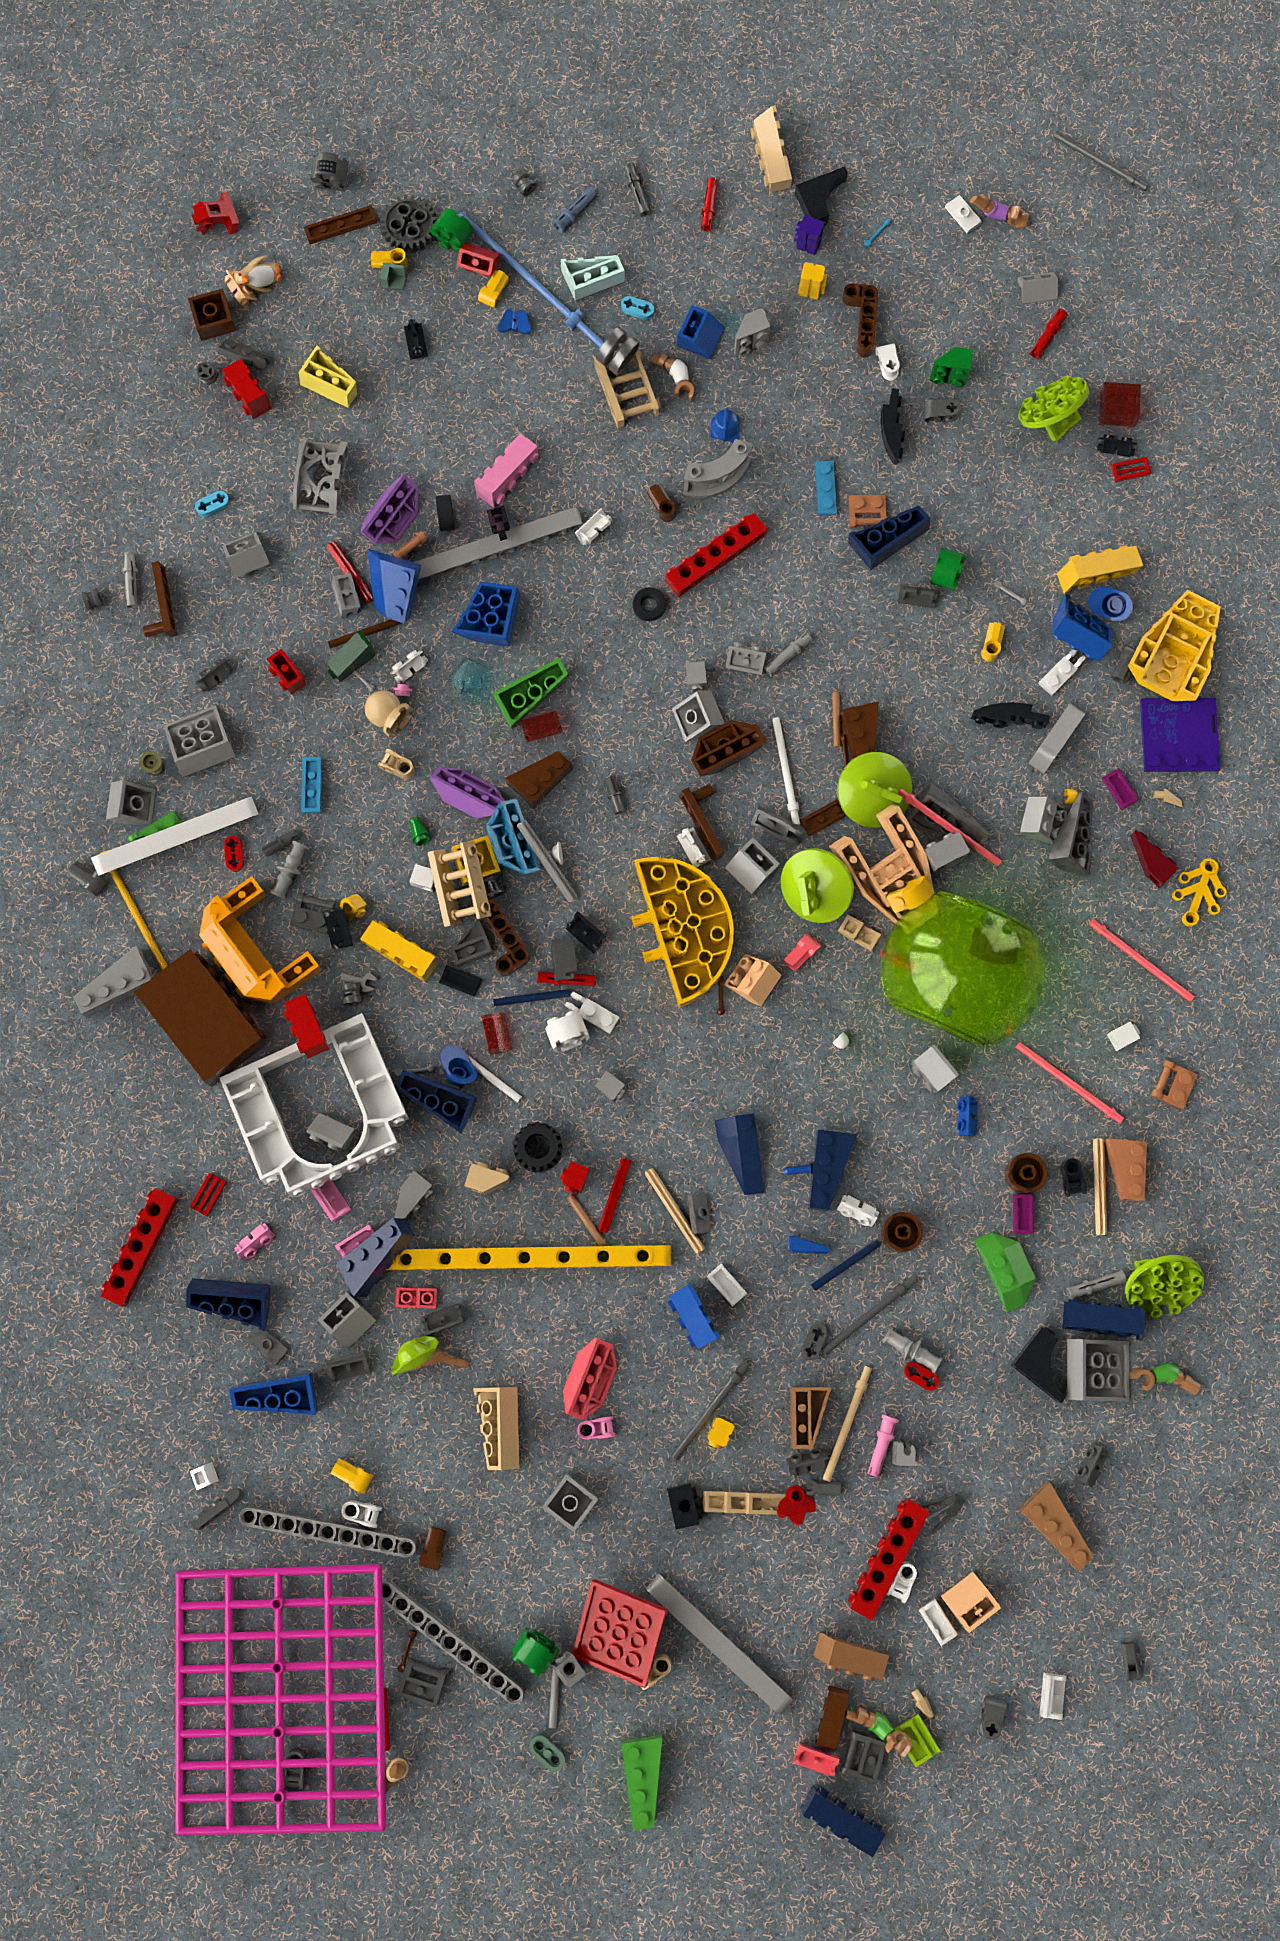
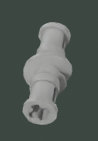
M292 841L293 846L286 857V862H281L284 866H277L276 869L281 873L277 877L273 890L269 892L282 899H286L285 894L293 881L294 874L301 875L297 868L301 864L305 850L309 848L296 841Z
M890 1327L882 1341L905 1353L904 1360L911 1357V1361L915 1359L916 1362L932 1369L933 1373H935L943 1359L941 1356L938 1358L930 1353L929 1350L920 1347V1339L914 1343L913 1340L910 1341L906 1336L895 1332L892 1327Z

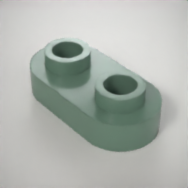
M542 1734L535 1735L531 1739L529 1744L530 1752L546 1768L554 1772L563 1768L565 1755L552 1741ZM537 1742H542L544 1744V1747L542 1749H538L536 1747ZM553 1756H557L559 1758V1761L557 1763H553L551 1761V1758Z

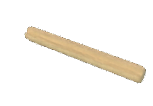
M1096 1138L1093 1140L1096 1235L1104 1236L1107 1235L1104 1139Z
M653 1168L647 1170L645 1176L695 1253L699 1254L705 1249L704 1245L696 1234H692L691 1225Z

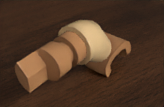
M395 1758L389 1766L385 1767L386 1792L407 1775L409 1766L403 1758Z

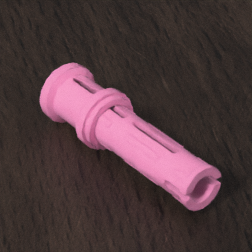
M883 1414L880 1430L876 1433L878 1436L877 1444L867 1474L875 1477H880L889 1443L894 1439L893 1433L896 1423H899L898 1419Z

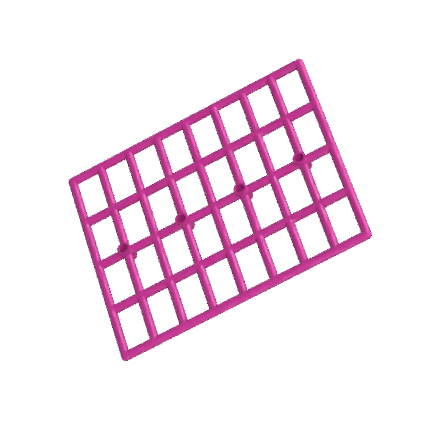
M380 1564L178 1571L176 1573L175 1677L176 1835L384 1831L386 1829L382 1566ZM374 1573V1596L333 1597L332 1574ZM324 1574V1598L286 1599L283 1597V1576ZM274 1576V1599L233 1600V1577ZM225 1578V1601L184 1602V1579ZM374 1605L375 1628L333 1629V1606ZM324 1606L325 1629L283 1631L284 1607ZM272 1608L275 1610V1631L233 1632V1609ZM225 1609V1632L184 1634V1610ZM375 1636V1660L333 1661V1638ZM325 1638V1661L286 1662L283 1660V1639ZM275 1639L274 1663L233 1664V1641ZM225 1641V1664L184 1665V1642ZM376 1668V1692L334 1693L333 1670ZM325 1670V1693L284 1694L283 1672ZM272 1671L275 1674V1695L234 1696L233 1672ZM225 1673V1696L184 1697V1674ZM376 1701V1724L334 1725V1702ZM326 1702V1726L287 1727L284 1724V1703ZM275 1703V1727L234 1728V1704ZM225 1705V1728L184 1729V1706ZM377 1733V1757L335 1758L334 1734ZM326 1734V1758L284 1759L285 1735ZM273 1736L276 1739V1759L234 1760V1737ZM225 1737V1761L184 1762V1738ZM377 1766V1790H335V1767ZM326 1767L327 1791L288 1792L284 1789V1768ZM276 1768V1792L234 1793V1769ZM225 1769L226 1793L184 1794V1770ZM378 1798V1822L335 1823V1799ZM327 1800V1824H285L284 1801ZM273 1801L276 1804V1825L234 1826V1802ZM226 1802V1826L184 1827V1803Z

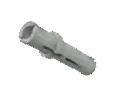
M127 551L123 553L124 568L122 569L125 575L126 608H137L136 574L138 569L135 565V552Z
M804 632L797 640L789 643V646L764 667L766 673L772 677L793 657L801 654V651L813 641L812 637L807 632Z
M1120 1270L1091 1281H1082V1284L1066 1288L1069 1299H1075L1084 1295L1090 1296L1093 1292L1125 1283L1126 1276Z

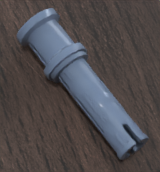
M589 187L568 209H563L561 211L562 214L557 219L551 221L553 228L562 234L570 223L573 224L575 222V217L597 197L596 191Z

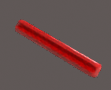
M335 541L329 543L327 546L328 551L344 574L351 573L355 589L366 604L372 602V593Z
M622 1158L598 1228L600 1232L608 1233L631 1165V1160L627 1158Z

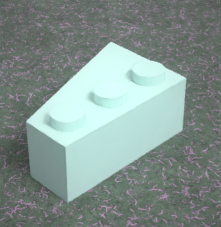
M618 255L595 257V259L578 258V260L568 261L561 259V271L575 301L625 282V270Z

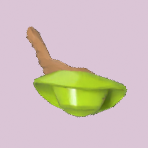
M422 1336L406 1341L401 1346L395 1357L391 1372L392 1375H398L408 1371H417L423 1366L433 1365L437 1362L460 1368H468L469 1362L436 1349L439 1344L437 1338Z

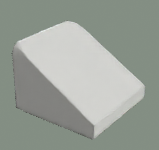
M212 1462L190 1471L196 1490L219 1481Z

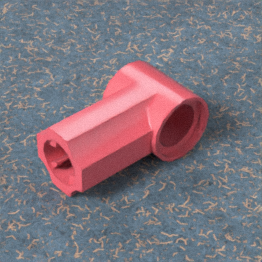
M807 933L797 943L796 948L784 959V962L796 972L808 958H811L821 948V945Z

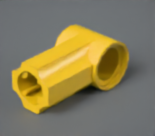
M395 248L392 251H372L371 253L372 268H382L383 263L405 266V269L408 267V259L401 248Z
M495 270L488 284L481 288L478 301L496 308L495 305L501 299V293L509 281V276L501 270Z
M994 622L988 625L984 647L981 652L982 658L987 662L995 661L1001 651V642L1005 626L1001 623ZM987 649H992L995 653H989Z
M341 1458L335 1463L330 1473L348 1483L352 1489L362 1494L365 1493L374 1477L373 1474L363 1471V1468H357Z

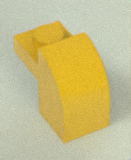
M926 875L909 881L905 888L888 893L886 897L894 913L908 908L912 910L930 899L934 890Z

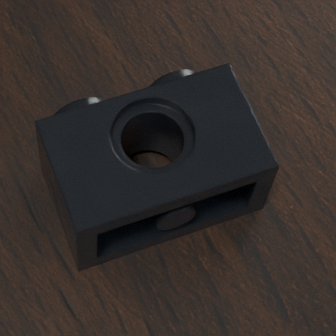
M691 1483L667 1488L676 1530L699 1525L698 1519H702L700 1506H695L694 1499L698 1498L696 1487H691ZM682 1500H688L691 1503L688 1511H682L679 1508Z

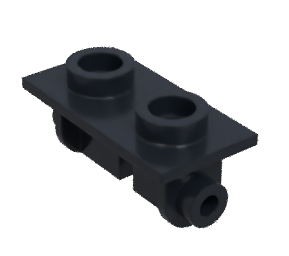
M410 319L407 326H404L410 360L428 357L422 323H417L415 319Z
M1107 434L1098 438V440H1102V443H1098L1097 451H1100V453L1114 454V449L1118 448L1117 455L1134 456L1135 449L1132 446L1137 445V443L1132 442V438L1122 437V440L1114 439L1115 436Z

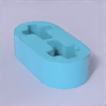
M626 296L621 301V309L625 314L643 320L651 319L654 315V306L648 301L632 296ZM631 302L632 306L626 308V304ZM649 308V312L644 314L643 310Z
M217 491L198 500L195 504V509L200 516L207 517L228 507L230 500L226 492ZM221 496L222 498H224V502L220 503L218 501V497ZM205 504L207 510L203 511L201 505Z

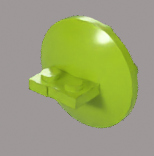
M1064 376L1047 386L1036 388L1035 393L1038 400L1034 402L1032 397H1028L1022 402L1023 405L1019 411L1021 424L1027 428L1045 427L1051 440L1057 442L1067 433L1066 431L1081 420L1077 409L1086 401L1090 390L1087 382L1081 379V377L1070 378L1069 376Z
M867 752L851 760L842 771L837 788L838 800L842 810L852 821L865 827L879 828L882 825L876 814L888 806H898L904 814L909 805L897 793L902 788L911 794L912 780L907 768L896 757L883 752Z
M818 848L802 850L786 862L781 873V890L784 899L789 907L803 919L815 923L831 922L843 915L852 902L854 884L850 871L831 852Z
M1167 1255L1155 1259L1134 1261L1135 1271L1131 1274L1125 1286V1296L1130 1306H1139L1141 1310H1146L1145 1315L1158 1318L1162 1315L1160 1305H1167L1170 1311L1169 1314L1173 1315L1179 1314L1182 1309L1190 1305L1202 1294L1205 1278L1201 1267L1193 1259L1181 1255Z

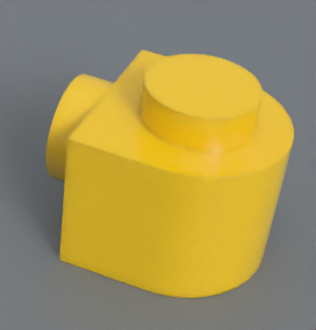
M358 894L346 897L340 902V907L343 906L348 920L356 917L357 919L361 918L366 913L364 908L367 904Z

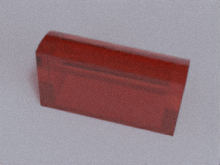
M557 710L520 721L526 742L563 732Z
M505 1013L482 1015L490 1056L513 1051Z

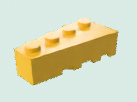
M1125 545L1116 550L1109 548L1101 553L1090 552L1085 556H1072L1057 575L1063 592L1068 593L1076 586L1078 589H1081L1094 581L1096 584L1105 582L1110 579V576L1113 580L1136 573L1143 566L1137 547Z
M373 920L360 938L362 943L426 983L438 965L437 957L428 951L422 950L415 942L407 941L399 932L390 931L388 929L389 926L381 921L377 923Z

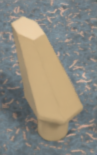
M1166 788L1163 791H1154V798L1163 799V802L1182 807V801Z
M916 1689L911 1693L917 1701L915 1704L930 1720L934 1717L929 1701L926 1696H922L919 1689Z

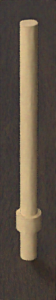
M864 1367L860 1380L856 1382V1391L823 1476L825 1481H831L863 1392L867 1390V1382L872 1371L870 1367Z

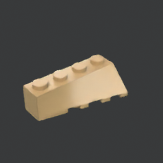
M776 105L771 106L758 116L753 122V128H751V137L756 139L757 143L755 144L756 154L761 157V160H759L760 169L765 172L764 184L765 187H769L770 192L791 188L792 182L787 156H783L785 155V145L783 139H780V123L775 121Z
M517 1387L473 1388L474 1395H478L479 1404L476 1407L477 1413H481L482 1418L480 1430L486 1440L483 1446L488 1470L519 1469Z

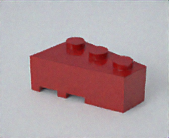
M241 359L222 369L225 376L222 378L228 388L230 386L233 388L232 394L237 402L241 400L243 403L241 407L247 416L251 415L254 420L272 409L264 389L261 390L258 381L253 378L251 372Z
M306 994L285 1002L286 1010L283 1013L288 1022L291 1021L293 1025L290 1027L294 1038L297 1037L299 1040L296 1044L300 1053H305L309 1059L329 1050L327 1040L320 1027L321 1024L315 1015L316 1011Z

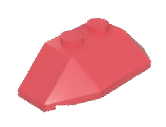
M594 1338L578 1352L563 1389L566 1414L584 1420L603 1405L617 1370L613 1344Z

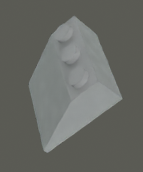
M216 705L163 725L175 764L182 777L236 757Z
M1067 1339V1400L1130 1402L1129 1341Z

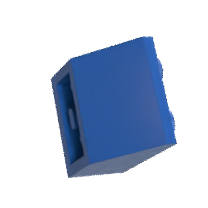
M692 305L678 333L677 346L711 359L725 327L709 311Z

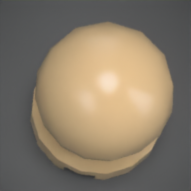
M387 690L374 692L367 698L364 706L367 719L373 725L383 727V732L390 738L395 737L394 733L398 728H404L411 719L409 712L413 711L411 706L407 703L401 704L395 694Z

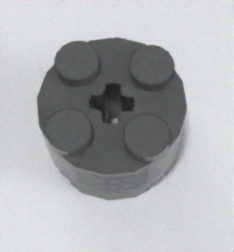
M320 152L318 157L313 155L311 181L315 183V187L318 189H326V186L333 187V190L343 191L344 186H346L348 161L345 158L342 161L338 159L337 154Z

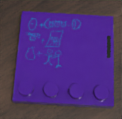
M1167 698L1140 699L1144 772L1220 771L1216 698H1197L1195 701H1171Z

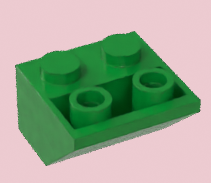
M954 347L935 360L929 381H933V383L938 385L948 383L954 387L965 386L971 369L973 349Z

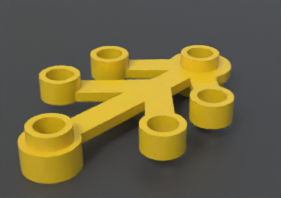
M1204 859L1200 863L1199 868L1190 872H1182L1178 877L1180 883L1187 884L1192 878L1202 875L1200 882L1184 889H1176L1172 893V898L1175 901H1181L1185 896L1196 892L1189 911L1182 916V922L1185 926L1192 927L1198 923L1199 915L1197 911L1203 896L1208 904L1209 914L1217 915L1220 912V906L1216 904L1207 885L1210 878L1215 888L1214 895L1217 898H1223L1227 893L1226 888L1222 886L1217 876L1219 865L1214 859ZM1206 865H1210L1212 870H1206ZM1182 875H1186L1188 877V880L1183 881L1181 878ZM1222 889L1223 895H1219L1217 890ZM1175 893H1181V898H1177ZM1215 906L1217 912H1212L1211 907ZM1187 916H1191L1193 918V922H1188Z

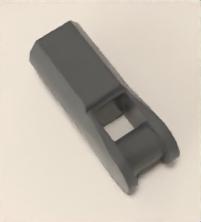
M1135 1642L1121 1643L1126 1681L1128 1682L1130 1679L1135 1678L1140 1680ZM1128 1665H1134L1135 1670L1129 1671Z

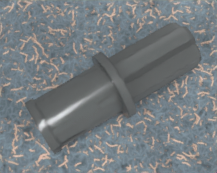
M615 777L606 778L605 784L609 794L608 799L611 800L614 814L625 812L626 809L621 797L622 792L619 791Z
M294 829L280 837L276 836L275 840L262 846L261 849L264 855L268 857L280 849L284 850V847L291 844L292 841L299 840Z

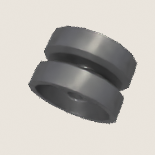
M620 326L609 335L596 356V360L601 364L606 365L610 363L609 370L615 375H619L625 369L641 343L633 336L627 339L628 332Z

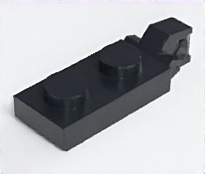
M504 505L487 510L492 533L499 534L500 541L506 540L507 535L505 531L510 530V525Z

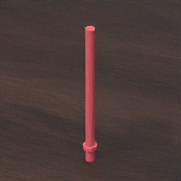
M902 788L898 791L897 795L902 796L906 804H911L950 833L956 834L960 832L968 846L996 866L1000 865L1002 862L1000 858L914 798V794H909Z
M1095 919L1091 920L1088 925L1098 931V935H1103L1189 1002L1195 997L1193 994L1106 929V925H1101Z
M1020 1041L1016 1045V1049L1107 1114L1106 1117H1111L1119 1124L1123 1121L1124 1117L1117 1113L1114 1107L1110 1108Z

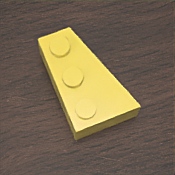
M316 346L299 371L300 385L349 408L357 396L356 381L341 367L339 368L333 363V360L329 356L327 357L320 347Z

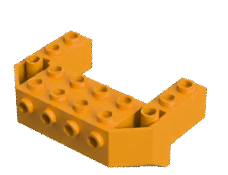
M251 876L222 898L218 895L215 896L204 908L199 936L204 941L202 945L208 953L212 952L215 956L213 960L219 968L223 967L226 971L224 975L228 981L235 983L237 986L235 990L241 998L245 997L249 1001L277 1004L321 972L322 969L307 951L278 973L275 972L236 919L267 896L257 881Z

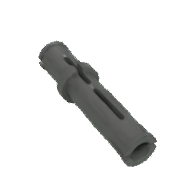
M633 163L626 164L623 169L628 179L627 184L632 190L640 216L650 215L651 211L641 187L642 181L636 173Z

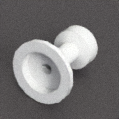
M557 842V845L553 846L552 851H548V853L555 862H559L562 865V847L560 842Z

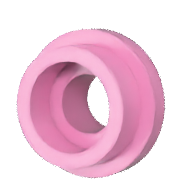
M397 684V688H393V691H395V696L410 697L412 689L409 688V685Z

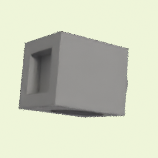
M704 661L686 663L687 689H692L693 692L702 691L707 685Z
M607 1071L595 1085L596 1090L613 1102L616 1099L620 1100L626 1092L624 1090L625 1084Z
M567 1651L558 1654L554 1659L555 1661L551 1664L564 1685L572 1687L586 1675L573 1654ZM570 1663V1670L565 1673L564 1666Z

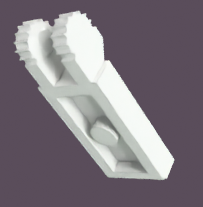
M1073 649L1066 657L1064 656L1039 681L1038 684L1051 696L1086 660V657L1083 655L1074 665L1069 661L1076 655L1078 650Z
M572 992V998L582 1002L583 1005L579 1009L572 1003L566 1002L564 1006L572 1011H576L584 1020L611 1034L620 1017L588 998L585 999L581 995Z

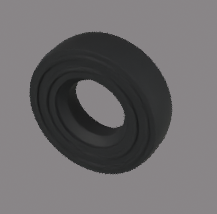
M650 587L643 588L634 596L633 610L640 619L654 621L659 619L665 612L666 600L659 590ZM647 598H652L656 601V608L652 611H647L642 607V602Z

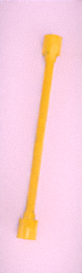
M117 869L108 872L111 874L116 886H118L156 961L162 970L165 969L168 965L156 942H154L155 940H153L125 884H123L124 882H122Z

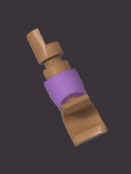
M984 194L973 196L969 201L979 209H982L984 214L991 219L1003 221L1008 219L1007 223L1010 226L1023 229L1027 224L1029 213L1020 211L1021 206H1012L1010 209V206L995 199L991 200Z

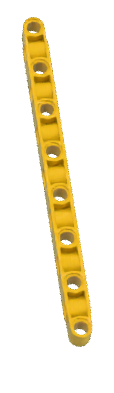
M671 1246L404 1249L400 1255L394 1258L391 1267L386 1270L672 1266ZM602 1251L609 1254V1259L606 1262L598 1260V1254ZM640 1251L648 1253L649 1257L644 1262L637 1258V1254ZM525 1252L530 1255L529 1262L521 1263L520 1255ZM562 1252H567L570 1255V1259L566 1263L559 1261V1255ZM484 1253H488L491 1257L490 1262L487 1264H482L480 1261V1257ZM406 1254H409L412 1258L409 1265L402 1263V1257ZM444 1254H450L451 1261L449 1264H442L441 1257Z

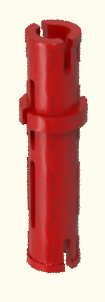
M713 177L707 179L704 208L701 211V230L704 229L706 232L712 230L713 216L716 213L715 201L718 179L715 180Z
M1058 309L1052 320L1048 321L1045 331L1030 351L1032 357H1037V360H1039L1054 335L1060 331L1061 324L1068 316L1065 310Z
M538 971L537 983L554 984V986H558V984L595 986V975L575 973L572 979H584V981L568 979L555 981L553 978H548L554 977V972Z

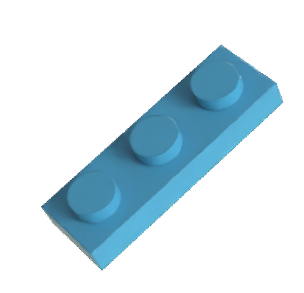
M834 461L815 462L818 515H836Z
M302 757L301 813L321 814L322 758Z

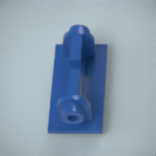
M959 1097L957 1104L959 1111V1120L957 1122L959 1136L968 1135L974 1137L975 1133H977V1119L971 1118V1115H977L978 1101H976V1097Z

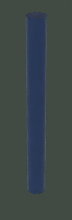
M570 989L495 998L493 1002L494 1006L570 997Z
M873 1241L812 1283V1288L815 1291L879 1248L878 1243Z

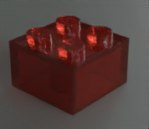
M1104 382L1100 390L1099 425L1135 427L1140 419L1141 384Z

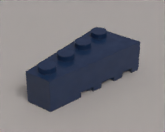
M817 1130L808 1209L828 1211L830 1209L857 1134Z

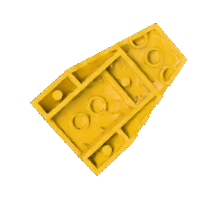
M1187 590L1142 637L1128 664L1138 684L1171 701H1195L1211 671V659L1214 653L1213 646L1216 640L1215 633L1218 627L1221 606Z

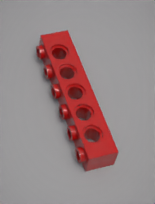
M755 513L745 515L741 518L740 523L728 527L723 535L715 536L710 541V544L706 547L701 546L695 552L696 554L684 558L676 568H670L666 572L665 582L679 598L767 535V528ZM747 531L749 534L744 536L740 532ZM731 541L734 545L728 546L725 543ZM718 552L720 555L712 556L711 553ZM702 562L705 565L703 567H698L696 563ZM686 572L689 573L690 576L683 577L681 576V574Z
M156 1188L148 1193L146 1197L147 1204L144 1209L139 1211L137 1215L138 1222L135 1227L133 1226L128 1233L129 1240L126 1245L124 1244L119 1251L120 1258L111 1267V1276L102 1285L100 1297L119 1306H127L179 1200L178 1198ZM159 1205L160 1213L154 1216L152 1210L155 1206ZM150 1223L152 1229L148 1234H145L143 1228L146 1224ZM141 1241L143 1247L141 1251L136 1252L135 1244ZM131 1259L134 1263L133 1268L127 1270L126 1262ZM122 1277L125 1281L124 1286L118 1288L117 1280Z
M907 1498L905 1501H900L896 1509L898 1512L896 1518H892L886 1529L889 1531L886 1537L882 1536L877 1544L878 1552L876 1555L872 1554L867 1563L870 1567L866 1574L864 1572L861 1574L857 1582L860 1584L857 1591L853 1590L848 1598V1602H850L849 1608L871 1621L922 1528L925 1519L930 1513ZM905 1516H909L912 1520L909 1527L902 1526V1519ZM896 1534H900L902 1537V1542L899 1545H893L892 1537ZM887 1552L891 1553V1562L884 1563L882 1556ZM875 1571H882L883 1577L880 1581L873 1580L872 1575ZM871 1589L873 1596L870 1599H864V1590Z

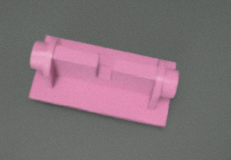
M266 1223L260 1224L251 1232V1235L254 1237L252 1240L246 1236L236 1244L237 1247L234 1249L243 1260L246 1261L254 1257L261 1247L268 1245L272 1238L276 1236Z

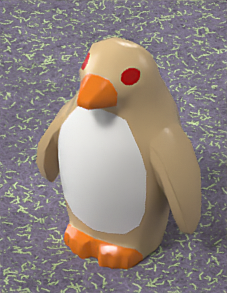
M260 256L253 259L246 267L235 274V282L240 286H249L259 292H270L272 289L265 288V286L281 281L280 267L276 263L262 262L268 256Z

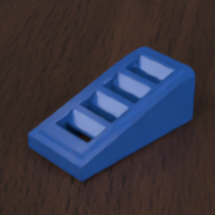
M789 1236L790 1253L827 1254L829 1252V1247L796 1236Z

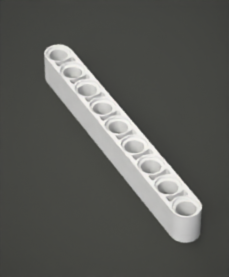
M251 796L96 855L91 859L99 876L243 821L249 817L256 816L259 813Z

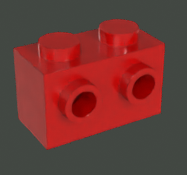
M466 243L459 250L457 266L468 271L478 272L483 276L491 277L494 271L497 270L500 253Z
M283 649L267 658L270 665L268 670L273 677L278 676L281 680L278 683L284 691L288 690L292 695L307 685L303 676Z
M571 1161L568 1169L564 1168L560 1177L565 1191L574 1195L577 1192L582 1193L590 1173L589 1168Z

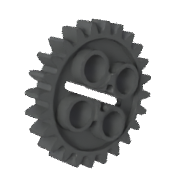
M404 195V200L397 197L398 202L391 200L392 206L385 205L386 211H382L383 217H380L381 224H379L382 236L385 237L386 243L390 242L391 247L395 245L396 248L403 247L404 252L407 251V248H410L411 252H413L414 247H416L420 251V245L427 247L426 241L432 243V237H435L430 233V230L437 221L436 211H433L432 205L428 206L427 200L422 202L421 197H418L417 200H414V195L410 199Z

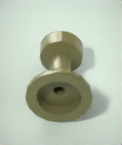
M147 751L141 755L139 765L143 771L154 776L160 775L163 772L162 758L157 752Z

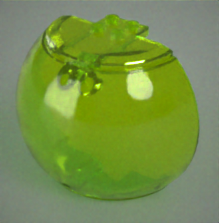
M938 891L936 894H932L920 906L912 910L907 909L901 915L886 939L881 957L882 987L885 997L888 999L887 1004L892 1009L979 1048H988L989 1045L993 1046L1004 1041L1026 1023L1040 1000L1045 981L1043 949L1038 934L1031 927L1007 914L1005 911L994 908L985 902L945 891ZM986 919L989 920L990 926L986 924ZM946 1009H950V1010H949V1012H951V1015H950V1016H947V1015L945 1014V1010H946Z

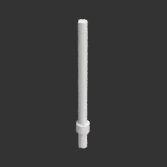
M777 717L773 718L772 721L789 803L787 808L788 812L791 813L793 824L800 825L799 805L795 800L780 718Z

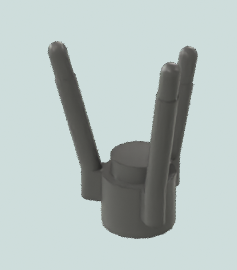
M944 1495L941 1498L918 1504L924 1508L941 1503V1509L925 1519L927 1522L942 1513L947 1515L932 1530V1533H936L952 1517L956 1516L957 1511L961 1509V1505L954 1495L949 1497Z

